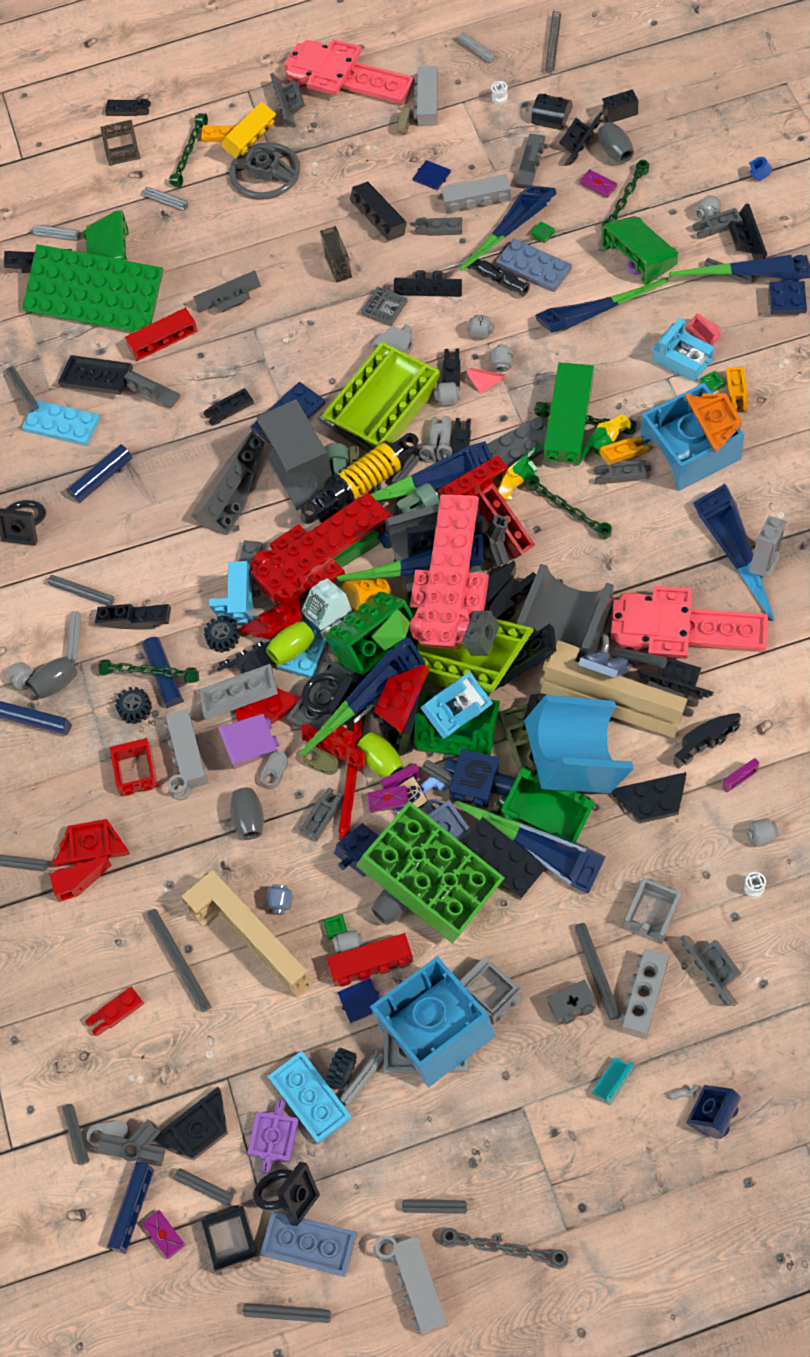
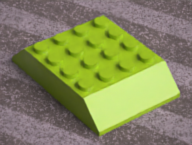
M381 342L322 414L321 418L376 447L383 441H388L392 444L400 437L432 396L440 370Z
M496 619L500 626L488 656H471L464 645H461V650L424 647L418 641L415 647L425 661V665L429 668L425 681L447 687L470 672L487 696H489L495 690L530 637L533 628Z

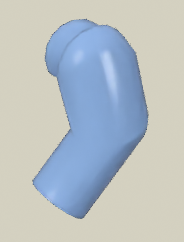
M429 777L418 789L419 791L421 789L423 794H425L431 788L445 791L448 785L435 777Z

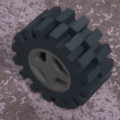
M218 616L216 621L213 618L211 619V624L209 622L206 624L207 628H204V636L210 649L214 648L215 652H218L220 649V652L224 653V649L228 652L230 651L229 647L234 649L235 644H238V639H240L236 623L231 618L227 620L226 616H223V619H220V616Z
M129 687V691L122 690L124 694L119 693V699L116 698L115 707L121 719L125 720L126 723L131 721L132 724H136V720L141 723L142 718L146 720V714L150 715V710H152V703L148 694L143 689L139 690L138 687H135L134 690L132 687Z
M341 1047L338 1048L329 1065L326 1084L343 1090L352 1076L357 1054Z

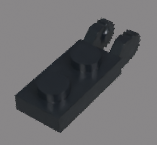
M108 99L105 113L107 116L148 115L151 102L148 99Z
M444 349L442 383L454 382L460 389V349H455V360H449L450 351L449 349Z
M243 388L206 409L204 416L210 418L209 423L213 426L253 405L254 401L247 390Z
M456 418L451 443L452 454L470 446V418H467L466 430H460L461 420Z

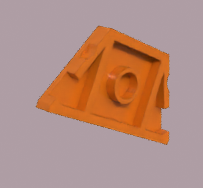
M702 393V396L685 394V399L714 452H718L742 426V421L726 393Z

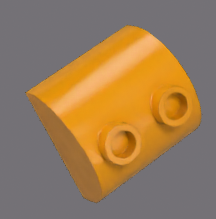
M383 577L346 581L341 587L354 612L361 604L368 602L378 592L382 591L392 595L390 586Z

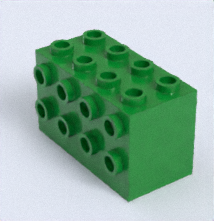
M382 591L378 592L368 602L361 604L355 612L345 616L338 625L332 626L324 636L339 664L364 675L390 649L393 650L401 641L383 650L371 636L396 609L411 622L414 616L406 601ZM410 625L406 634V637H408L409 639L413 637L410 631Z

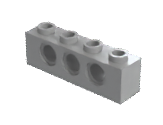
M648 949L644 950L643 955L639 954L636 967H639L638 974H633L630 985L634 988L632 994H627L625 1005L628 1006L627 1012H622L619 1025H622V1033L647 1040L668 966L669 955ZM652 971L655 975L653 977H646L644 972ZM641 990H646L649 993V995L646 997H642L638 994V992ZM639 1009L644 1014L642 1016H635L632 1012Z

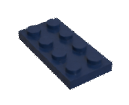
M299 381L267 412L297 399L303 412L309 419L325 404V399ZM256 421L251 426L252 431L270 443L258 421Z

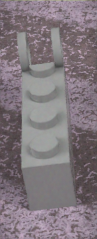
M188 709L166 715L167 723H164L166 733L171 735V739L168 740L171 751L174 750L176 755L172 756L175 767H179L180 771L168 781L169 790L176 800H185L189 797L192 788L208 784L192 718ZM176 779H179V781L173 784L172 786V782ZM183 785L181 789L175 790L178 786ZM186 789H187V792H186L185 795H183V796H177V795H175V794H181V793H183L184 791H186Z
M391 1236L380 1237L375 1244L376 1253L383 1262H393L394 1266H399L401 1273L397 1274L401 1288L406 1286L408 1295L404 1297L408 1308L414 1309L416 1317L412 1318L416 1332L421 1330L422 1335L425 1336L448 1327L417 1236L398 1243ZM387 1243L394 1246L393 1252L389 1255H383L381 1253L382 1246Z

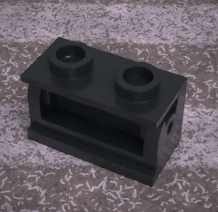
M633 89L602 98V115L606 122L613 123L638 115L639 100Z

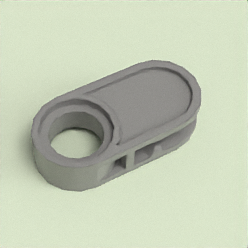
M277 751L272 753L263 769L261 781L267 789L278 787L288 767V760L283 752ZM268 775L276 777L272 783H267L265 779Z
M123 1121L103 1123L92 1126L88 1130L87 1140L93 1147L99 1148L100 1141L94 1142L92 1140V1136L96 1131L128 1138L130 1130Z

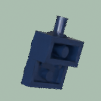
M782 278V282H769L768 299L771 314L806 313L805 281H790L789 279Z
M363 823L351 831L335 847L334 854L342 860L338 863L339 868L345 870V868L350 866L365 877L367 874L356 865L379 835Z

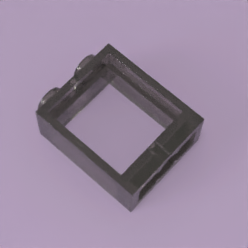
M132 119L100 127L109 166L141 159ZM131 134L133 144L109 148L108 139Z
M336 226L321 230L320 236L323 252L336 283L352 278L349 256Z

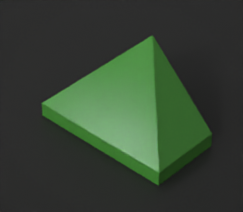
M396 609L371 637L383 650H386L406 637L410 621Z

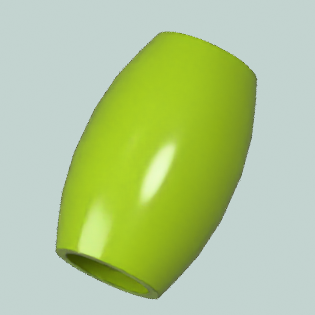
M303 621L292 624L272 639L266 648L267 654L277 665L288 663L305 652L315 638L314 633Z
M370 732L358 742L357 748L365 753V763L378 776L385 778L403 770L404 765L399 754L383 737Z

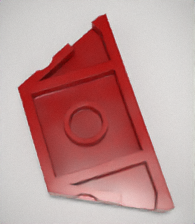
M301 595L288 604L277 603L269 611L259 614L256 619L238 629L240 634L245 636L249 633L254 638L271 639L283 629L297 623L302 619Z
M421 665L388 678L374 712L389 725H392L398 732L402 733L429 672V668L426 665Z
M277 688L278 694L235 709L237 722L263 714L265 718L269 717L272 725L290 712L300 700V697Z
M107 819L68 825L65 838L59 846V853L56 859L53 860V866L61 867L79 862L85 863L97 856L114 858L130 855L109 821Z

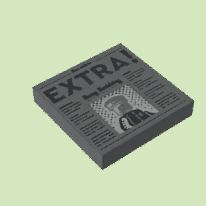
M377 286L361 310V315L392 326L408 302L407 297Z

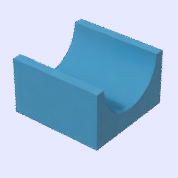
M705 383L641 414L640 437L644 440L643 444L653 440L662 450L673 472L675 487L678 491L741 460L744 433L739 428L718 452H714L685 399V394H691V396H702V393L713 394Z
M545 695L527 716L524 723L541 789L611 793L634 769L632 762L612 760L608 751L607 729L610 717L616 708L615 701Z
M438 956L370 1006L379 1028L383 1033L384 1030L389 1033L397 1042L428 1088L495 1037L489 1015Z

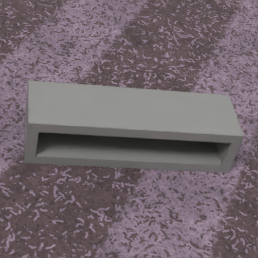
M418 66V73H415V84H417L415 85V95L417 97H414V104L417 109H414V119L418 120V126L438 125L437 66Z
M507 174L441 187L446 213L511 200V187Z

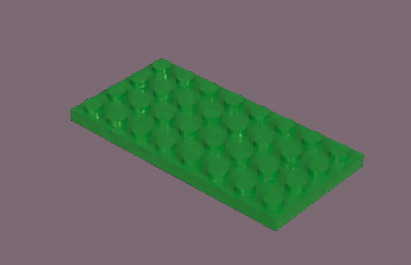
M36 244L22 310L136 332L152 324L164 269L153 265Z

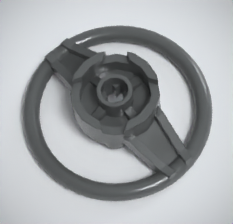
M265 142L255 144L252 147L249 146V149L243 156L240 154L237 159L234 158L231 162L229 176L232 185L241 194L255 199H268L285 193L296 183L300 175V162L297 155L290 148L278 143ZM276 150L284 152L291 158L294 170L282 160H279ZM236 169H248L249 175L256 179L270 181L275 177L286 182V184L268 192L250 191L238 182Z

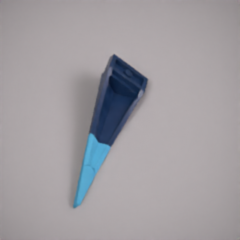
M723 484L694 501L693 504L701 520L726 553L769 618L774 621L760 575L749 572L753 552L737 503L728 486Z

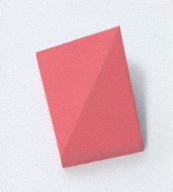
M696 313L687 325V328L698 339L712 346L721 336L719 326L699 313Z
M476 368L467 370L468 376L480 394L505 378V374Z

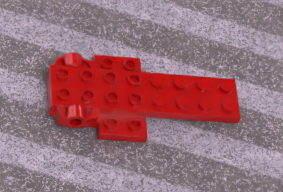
M367 492L309 532L298 524L270 543L271 550H262L255 554L250 563L252 580L274 603L279 601L283 604H288L297 599L307 589L311 590L320 581L329 579L334 583L337 581V576L345 575V570L333 558L385 524L384 519L390 518L391 514Z

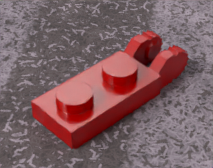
M131 986L99 1009L97 1013L87 1018L85 1023L89 1027L103 1018L105 1022L100 1023L92 1031L94 1036H98L121 1022L141 1007L144 1002Z

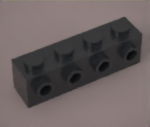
M368 181L352 187L351 203L376 227L381 235L390 241L405 234L407 222Z

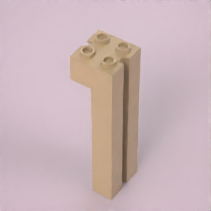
M561 641L557 642L556 651L548 657L550 660L545 661L542 669L545 673L542 674L539 682L542 685L541 693L554 696L615 701L616 708L611 717L675 738L686 706V698L621 676L614 678L579 666V662L575 660L580 648Z
M213 870L203 874L194 886H190L184 891L181 897L188 911L203 927L220 914L296 998L313 985L308 971Z

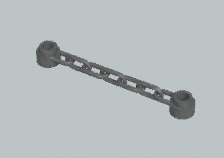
M447 1228L441 1234L442 1243L448 1248L455 1247L456 1245L469 1246L473 1244L479 1245L484 1251L498 1252L499 1250L508 1251L511 1256L520 1258L534 1256L539 1261L550 1263L555 1269L559 1270L564 1269L568 1264L567 1253L560 1249L535 1252L530 1251L527 1246L519 1244L505 1246L500 1245V1242L488 1238H483L480 1241L474 1240L469 1235L458 1233L453 1228ZM449 1233L454 1235V1238L450 1241L446 1239V1235ZM459 1236L466 1237L464 1240L466 1243L459 1242ZM484 1241L496 1243L493 1246L495 1249L483 1247L486 1245ZM513 1247L525 1249L523 1250L525 1255L513 1253L515 1251ZM543 1253L551 1254L550 1260L543 1259L545 1256ZM561 1255L564 1259L562 1262H557L555 1257Z

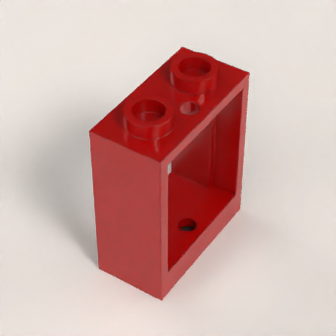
M148 738L109 747L116 788L120 796H130L135 792L150 791L155 787H159ZM146 754L150 777L123 784L120 760Z

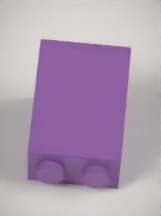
M261 714L219 727L234 769L277 752L276 747L280 745L276 735L272 736L269 730L273 728L269 717L265 718Z

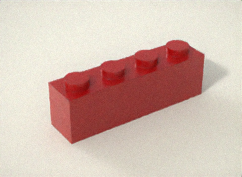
M185 307L125 336V339L136 361H139L198 332L195 320Z
M491 484L475 495L479 498L478 509L489 525L496 515L506 517L509 521L504 533V546L513 559L523 555L535 546V543L494 484Z
M406 933L326 957L335 987L347 986L352 981L358 979L360 981L367 980L371 975L377 973L386 974L393 968H404L414 962Z

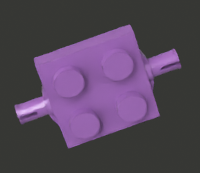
M277 1100L275 1112H256L247 1154L264 1160L262 1173L270 1174L272 1161L289 1163L291 1161L299 1119L283 1114L284 1100Z

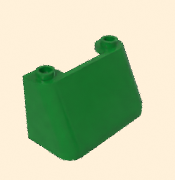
M123 210L114 211L86 226V230H84L86 253L128 261L126 256V236L129 235V228Z
M632 216L619 219L602 226L601 246L606 250L610 248L613 250L617 247L635 263V270L637 272L641 271L643 275L641 281L645 285L651 283L678 264L677 250L649 228L640 217Z
M423 692L415 717L414 743L419 750L459 756L461 749L491 755L500 701L491 700L493 704L443 739L420 708L437 693Z
M521 765L501 811L504 812L503 816L514 821L515 818H520L551 834L576 842L595 801L579 791L541 789L537 771Z

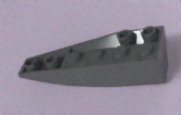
M253 431L247 435L231 455L192 512L191 516L203 527L228 535L244 510L265 442Z

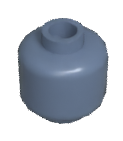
M272 884V887L268 888L266 892V907L272 909L273 914H284V910L291 908L292 891L288 889L287 885Z

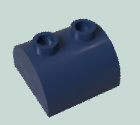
M704 1085L686 1123L707 1136L722 1139L730 1130L728 1125L731 1119L739 1111L737 1106L741 1097L732 1088Z

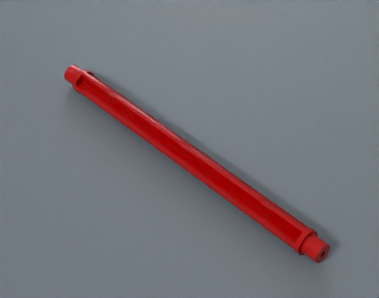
M366 706L365 708H363L361 711H359L358 713H356V714L354 715V719H355L359 714H361V713L367 708V706ZM365 715L357 723H353L352 731L361 736L363 734ZM349 763L338 829L339 841L350 833L357 767Z

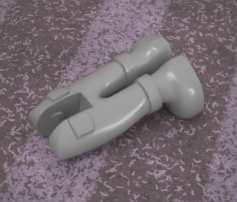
M443 416L442 423H439L438 417H432L428 427L427 445L419 449V456L423 460L431 463L435 462L436 451L439 461L452 455V448L450 447L452 424L449 416ZM440 437L439 446L437 447L438 438Z

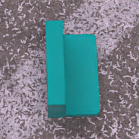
M615 1056L593 1089L592 1094L611 1105L632 1074L634 1063L629 1062V1064H626Z

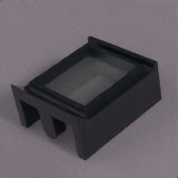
M233 1205L228 1207L226 1212L220 1214L218 1212L206 1215V1219L201 1220L214 1272L218 1276L222 1275V1270L230 1267L234 1269L243 1266L242 1263L252 1259L255 1262L260 1261L247 1212L243 1206Z

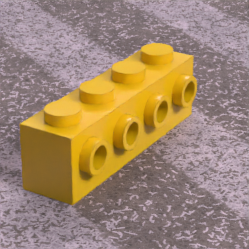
M261 101L225 137L221 147L235 159L240 154L243 156L249 149L248 146L252 147L256 143L257 137L261 138L266 132L265 129H270L275 123L273 119L276 113Z

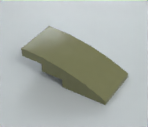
M528 704L499 711V716L518 771L521 765L537 771L527 730H522Z

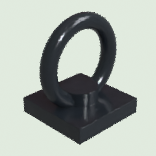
M22 500L10 504L6 509L0 508L1 541L35 546L38 542L35 526L40 524L46 517L45 507L37 501ZM32 507L37 509L39 514L34 518L33 512L18 511L16 509Z
M320 673L310 678L304 685L302 701L305 707L312 713L318 715L331 714L332 716L356 689V685L351 677L346 676L342 680L333 673ZM324 680L336 683L339 689L334 692L329 706L318 707L311 702L309 697L310 690L316 683Z
M299 1162L294 1170L282 1169L264 1176L257 1183L253 1191V1200L259 1208L264 1210L283 1208L292 1226L300 1224L320 1196L309 1167L305 1162ZM287 1178L276 1192L279 1200L266 1201L262 1198V1191L268 1184L278 1179Z

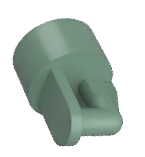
M331 443L324 447L328 454L332 476L341 473L343 469L349 466L348 448L345 445Z
M425 483L414 489L412 494L398 501L397 506L403 513L438 504L440 503V498L435 488L430 483ZM417 503L418 506L410 509V506Z

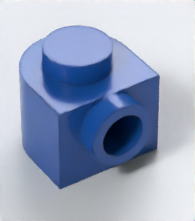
M758 157L749 162L751 167L749 172L753 179L757 178L758 181H761L770 175L772 167L765 157Z

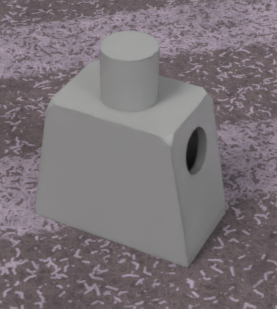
M407 324L402 329L390 326L373 342L374 350L381 342H384L409 355L413 348V337L411 335L413 329Z

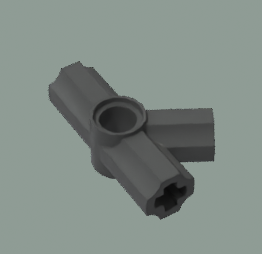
M500 515L494 516L487 531L482 533L483 558L486 561L492 560L494 567L510 562L504 546V533L509 521L506 517Z
M147 1119L130 1138L103 1133L98 1153L121 1157L126 1161H139L162 1166L166 1147L151 1144L161 1130L153 1121ZM127 1146H135L137 1148V1153H129L127 1150Z

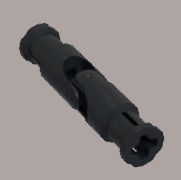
M477 259L466 267L477 271L483 277L492 278L491 280L496 284L519 293L521 297H524L529 291L530 283L518 280L517 276L501 268H496L486 260Z

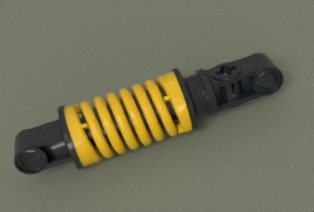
M407 433L392 444L388 441H383L374 450H371L368 454L359 458L358 461L349 465L347 469H343L341 473L334 474L332 476L333 483L327 484L324 487L325 490L320 491L302 505L301 520L306 524H312L323 515L331 512L335 507L340 508L344 502L351 504L360 495H364L366 492L371 491L372 488H375L377 484H381L383 480H387L388 476H393L394 472L402 471L404 469L403 461L416 452L419 441L418 437L413 433ZM410 442L413 446H408L406 443ZM305 511H312L313 514L307 515Z

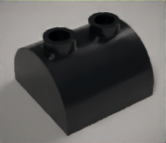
M539 93L534 102L531 124L562 131L573 107L572 100Z

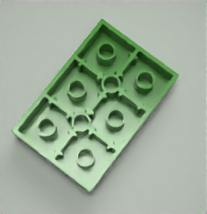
M410 801L363 854L356 865L452 944L505 878Z

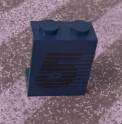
M461 749L449 789V799H452L454 802L469 803L477 808H488L494 777L499 769V757Z

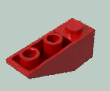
M97 856L91 861L79 862L72 867L60 868L54 873L49 874L54 896L58 902L78 897L112 866L107 856Z

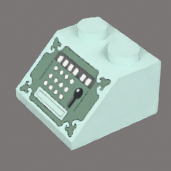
M325 579L311 588L301 612L317 628L322 630L352 612L346 594L329 579Z

